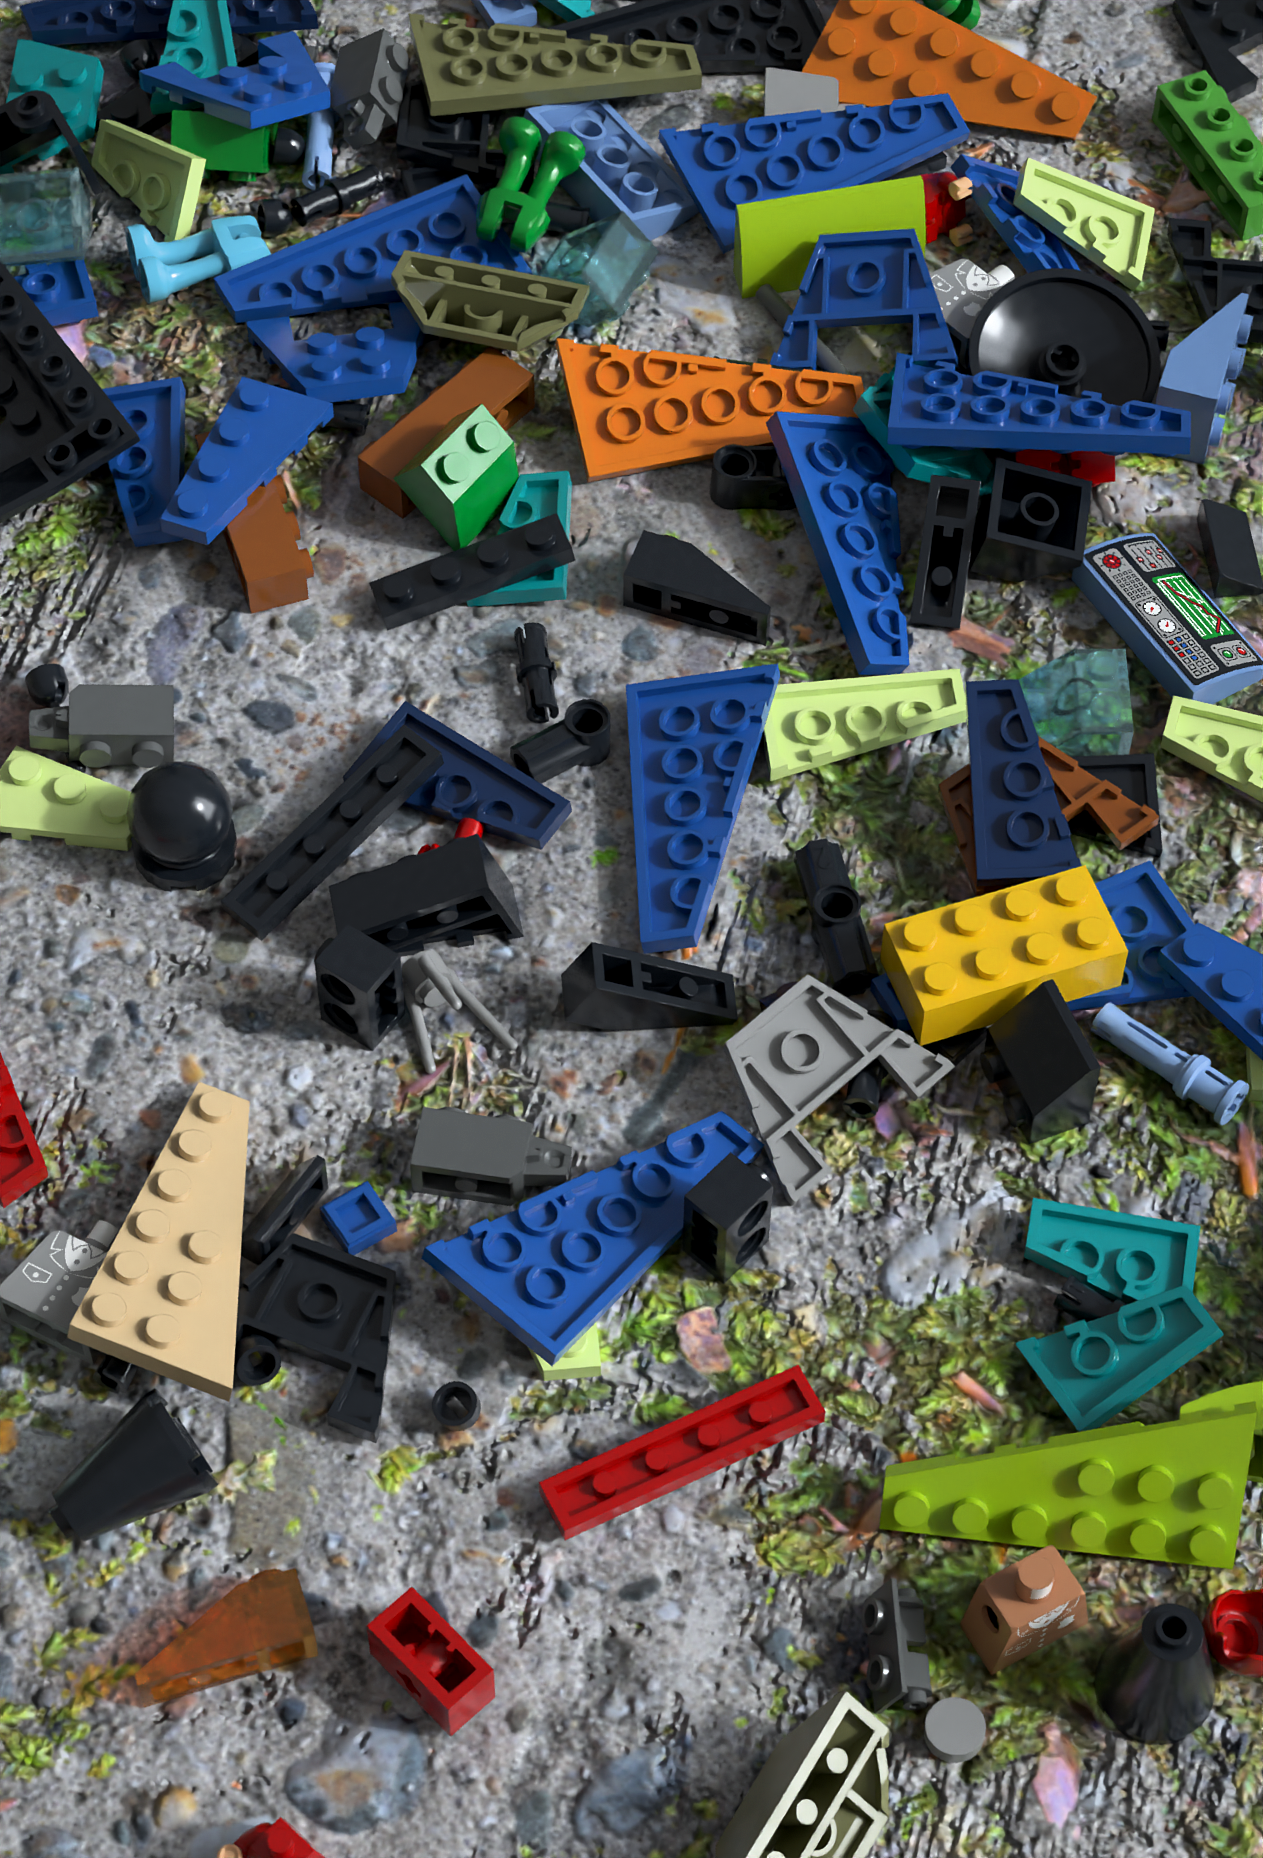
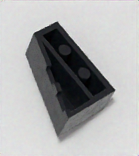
M478 834L455 838L441 847L418 855L404 856L395 863L370 872L356 873L347 880L329 886L337 935L349 924L396 952L401 957L424 951L423 944L456 939L459 948L474 945L473 936L506 931L507 940L524 937L513 885Z

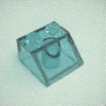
M79 167L0 174V261L4 266L85 260L92 234L90 190Z
M620 211L564 235L538 273V276L589 285V295L578 318L573 322L590 327L605 320L613 322L630 307L628 299L633 291L649 277L651 271L648 268L659 251L624 211Z
M1073 649L1019 679L1039 737L1070 757L1129 754L1134 730L1126 649Z

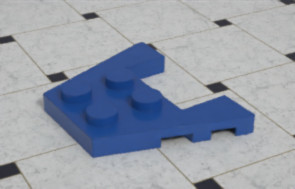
M293 31L258 40L259 64L244 68L237 66L225 67L219 71L218 75L203 79L198 78L177 62L139 71L140 89L152 94L156 92V87L169 91V99L182 105L195 101L203 103L205 113L248 129L258 128L330 108V90L299 37Z
M915 229L822 234L819 236L799 287L800 296L793 314L787 317L782 330L784 337L778 352L773 353L770 365L799 369L808 368L816 371L817 333L819 328L913 323V364L935 368L937 361L955 364V367H958V357Z
M404 302L388 304L392 329L382 330L378 327H364L356 333L337 336L330 333H316L308 339L297 341L293 339L289 316L246 321L249 342L253 346L259 345L262 348L263 357L270 365L277 364L279 366L282 378L296 393L326 402L405 393L417 362V348L423 345L426 333H423Z

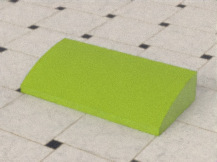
M921 175L736 205L733 273L742 299L756 297L757 290L765 284H770L777 293L799 290L818 238L822 234L915 229L925 258V196Z

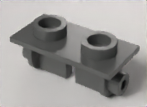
M890 1578L864 1600L861 1622L862 1628L868 1636L870 1658L867 1667V1684L869 1689L873 1691L875 1714H881L897 1700L903 1701V1708L906 1710H920L927 1707V1698L932 1695L928 1654L908 1652L907 1646L922 1647L926 1644L923 1601L916 1597L914 1589H898L896 1578Z

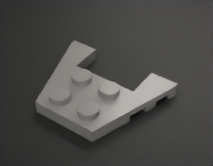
M809 974L772 1003L723 1046L785 1198L791 1206L832 1172L830 1167L795 1128L808 1115L875 1059L881 1062L914 1102L955 1067L939 1053L935 1055L913 1042L914 1038L901 1030H893L867 1014L868 1010Z

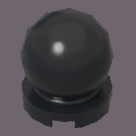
M192 761L165 762L145 772L131 790L126 815L129 830L132 834L131 842L136 868L147 882L164 891L171 892L170 886L184 888L195 885L197 891L205 890L221 881L234 866L237 837L234 823L231 819L233 813L231 800L228 792L213 771Z

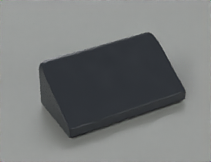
M1201 499L1197 524L1214 598L1263 594V580L1246 512L1212 500Z
M317 1155L297 1165L289 1173L242 1233V1257L259 1266L297 1230L329 1189L324 1158Z

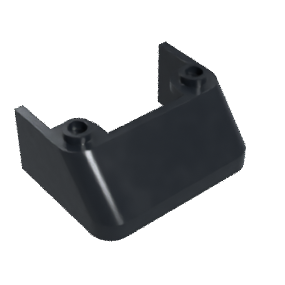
M39 90L29 91L0 106V167L60 136L94 195L96 196L103 192L80 143L50 94Z

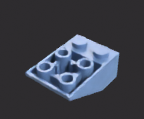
M1239 294L1169 352L1159 384L1156 405L1191 411L1190 455L1176 454L1171 457L1204 465L1209 445L1219 447L1226 419L1220 418L1218 415H1225L1230 410L1236 384L1228 381L1229 378L1236 380V377L1240 376L1246 349L1238 347V343L1247 344L1254 317L1245 314L1249 294Z

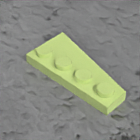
M960 668L777 685L762 734L770 781L966 722V699Z

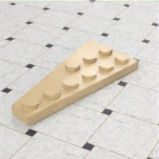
M198 1082L69 1325L67 1338L229 1402L233 1389L250 1101Z

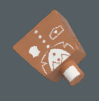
M1053 1545L1046 1546L982 1581L963 1616L960 1627L990 1674L993 1675L1088 1623L1086 1595L1057 1549ZM998 1619L999 1630L991 1622Z

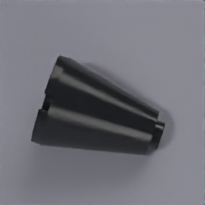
M156 1388L144 1394L52 1492L57 1504L48 1510L57 1526L67 1538L77 1533L85 1542L209 1493L220 1485L219 1481L211 1474L213 1470L179 1418H172L165 1408L168 1402Z
M1166 1603L1156 1606L1114 1639L1106 1647L1098 1661L1094 1679L1097 1703L1103 1714L1106 1712L1110 1719L1118 1725L1117 1730L1127 1738L1149 1745L1175 1744L1185 1739L1188 1734L1201 1726L1209 1717L1215 1700L1216 1683L1204 1630L1199 1618L1190 1609L1182 1605Z

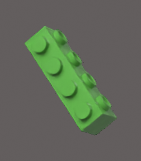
M1206 70L1157 86L1152 121L1239 238L1244 241L1262 235L1263 145L1252 132L1247 119L1239 115L1228 100L1225 90L1221 86H1217Z

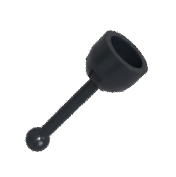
M59 664L38 666L32 669L25 677L29 695L38 705L49 708L61 707L60 704L64 703L69 694V682L64 668ZM65 752L68 760L66 766L85 773L86 766L80 761L69 762V752Z

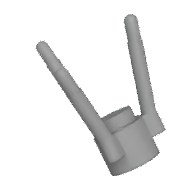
M421 951L414 954L402 966V977L407 984V987L403 989L404 1002L409 1009L419 1051L428 1074H433L436 1071V1066L420 1007L421 1003H425L428 1007H436L447 1001L453 1009L458 1010L462 1006L461 999L509 1050L513 1051L517 1048V1042L461 983L455 971L446 967L436 951Z

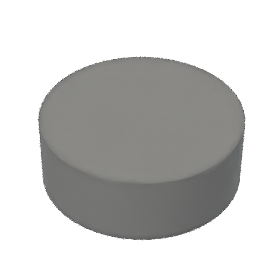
M958 1697L945 1698L934 1704L926 1716L924 1725V1740L928 1749L939 1759L950 1763L965 1762L973 1758L980 1751L986 1733L985 1719L979 1708L972 1702Z

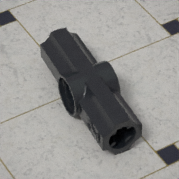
M826 838L808 841L806 846L795 851L794 863L812 920L811 936L814 942L820 946L832 989L844 994L845 997L864 994L871 987V979L879 976L860 915L861 898L858 892L851 886L839 844L831 843ZM829 916H840L843 918L835 919Z

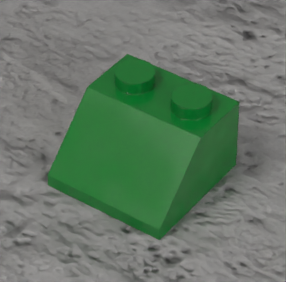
M172 110L171 145L206 159L202 178L210 179L211 170L229 171L228 180L256 182L257 173H269L278 122L248 129L205 112Z
M480 404L453 417L393 479L448 545L456 551L466 547L506 506L519 478L514 441L486 407Z

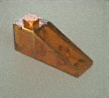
M296 1568L283 1572L280 1569L264 1570L253 1575L248 1582L235 1586L135 1673L143 1707L146 1708L318 1656L315 1632Z

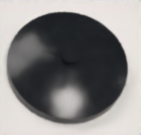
M1051 268L1038 270L1017 277L1001 287L981 309L969 336L966 351V370L969 376H975L979 372L987 370L1057 384L1058 394L1081 398L1084 390L1102 393V401L1122 406L1132 400L1151 403L1160 378L1161 360L1158 341L1151 323L1140 306L1126 292L1112 282L1089 272L1075 269Z

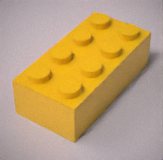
M1086 865L885 923L880 960L919 1045L922 1046L994 1024L1041 983L1051 979L1054 980L1065 1002L1119 987L1123 978L1128 949Z

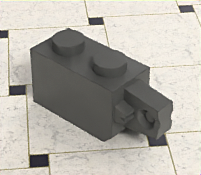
M384 28L341 46L330 89V108L344 122L343 138L354 150L361 148L364 144L375 142L383 128L397 123L410 58L404 47L396 43Z
M79 684L69 692V706L30 710V747L69 752V762L80 761L85 766L93 768L106 765H137L144 768H152L165 762H174V685Z
M423 1107L410 1161L412 1192L512 1206L524 1198L526 1186H559L568 1182L572 1161V1147L533 1136L531 1122H524L510 1115L489 1117L469 1114L455 1107H443L440 1109Z

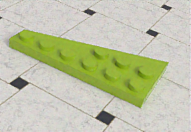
M1256 1401L1235 1404V1410L1205 1416H1203L1202 1410L1180 1414V1420L1148 1426L1138 1421L1048 1437V1443L1017 1448L1016 1443L994 1447L993 1453L960 1458L956 1454L887 1465L885 1468L879 1529L1042 1548L1053 1545L1059 1550L1233 1569L1257 1416Z

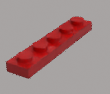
M796 1365L540 1481L539 1493L564 1540H567L825 1421L826 1411L799 1365Z

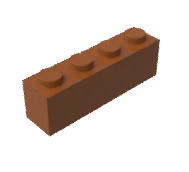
M492 346L477 358L468 360L459 373L444 385L437 386L429 394L428 398L411 413L402 415L394 427L381 438L370 442L364 447L358 456L360 489L404 519L417 507L393 478L453 417L475 406L483 404L506 432L535 407L534 374Z
M210 432L195 435L197 453ZM279 474L265 487L262 485L258 486L248 496V505L222 530L251 614L308 600L307 579L314 577L313 565L308 549H298L296 541L301 540L295 513L294 511L285 513L282 505L287 503V495L283 480Z

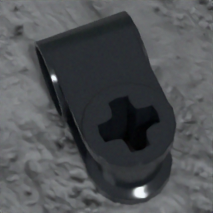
M732 444L725 445L714 454L709 494L711 500L717 506L727 510L773 509L779 511L791 510L797 507L774 446H742ZM781 487H783L782 497L779 495V490Z

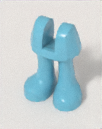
M250 215L212 220L211 228L171 242L154 241L149 230L142 224L125 227L126 244L136 280L140 281L142 295L148 304L162 301L174 292L210 277L219 276L271 254L266 242L261 239L257 220Z

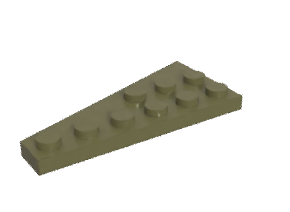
M408 13L409 32L431 116L455 115L458 113L488 110L498 111L508 108L577 101L587 102L597 99L635 97L638 95L667 92L676 93L702 88V72L693 45L643 39L636 40L632 45L608 43V35L591 34L590 41L566 38V31L501 23H496L489 29L466 27L465 19L449 18L448 25L427 23L424 22V15Z

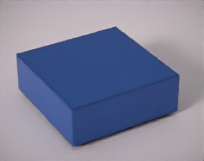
M368 1181L319 1207L321 1218L343 1250L351 1255H356L397 1232L395 1219Z

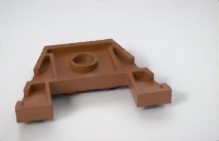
M1038 736V744L1045 765L1049 768L1054 782V791L1061 812L1065 815L1067 822L1082 811L1087 810L1119 850H1122L1158 824L1159 816L1154 810L1145 804L1142 807L1122 795L1120 788L1106 779L1102 782L1079 767L1078 761ZM968 763L938 785V793L975 897L1015 885L978 887L976 885L970 767Z

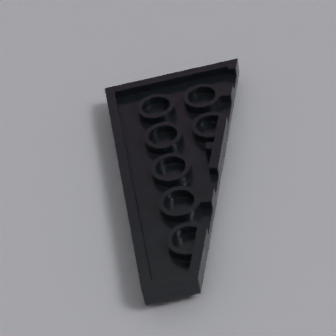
M645 0L545 29L566 31V38L590 41L591 34L608 35V43L632 45L638 39L693 45L702 73L764 72L766 68L802 71L826 23L814 0Z

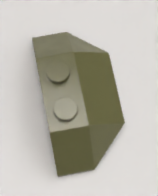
M404 250L391 274L392 285L423 333L513 351H527L575 321L585 304L590 289L589 285Z
M839 1691L777 1743L718 1840L715 1848V1858H865L889 1818V1771L885 1747H889V1728L847 1691Z

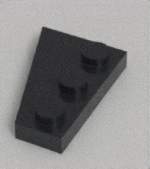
M1154 753L1071 756L1078 761L1079 767L1102 782L1106 779L1120 788L1122 795L1141 807L1145 804L1159 816L1158 824L1124 847V849L1160 858L1163 849ZM1087 810L1082 811L1067 822L1072 835L1116 846Z

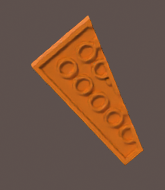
M839 0L802 70L803 73L836 78L839 81V104H865L866 107L890 105L893 100L948 93L965 122L973 123V125L1013 129L1025 133L1070 140L1076 139L1097 100V96L913 0Z
M557 338L555 342L587 483L712 459L717 450L725 445L774 446L766 422L776 411L859 418L852 409L861 394L865 392L861 376L807 369L798 372L771 368V365L753 363L752 366L728 363L727 359L674 352L619 349L618 345L603 343L600 346L574 343V340Z

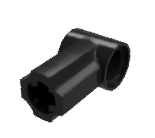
M593 699L576 701L567 708L563 720L510 747V758L516 769L541 784L576 765L592 767L601 764L610 753V712L605 705Z

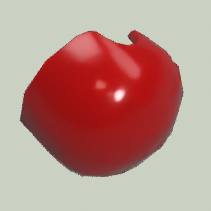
M1237 1589L1227 1590L1209 1603L1202 1621L1207 1647L1214 1659L1226 1670L1244 1677H1262L1263 1589L1246 1591Z

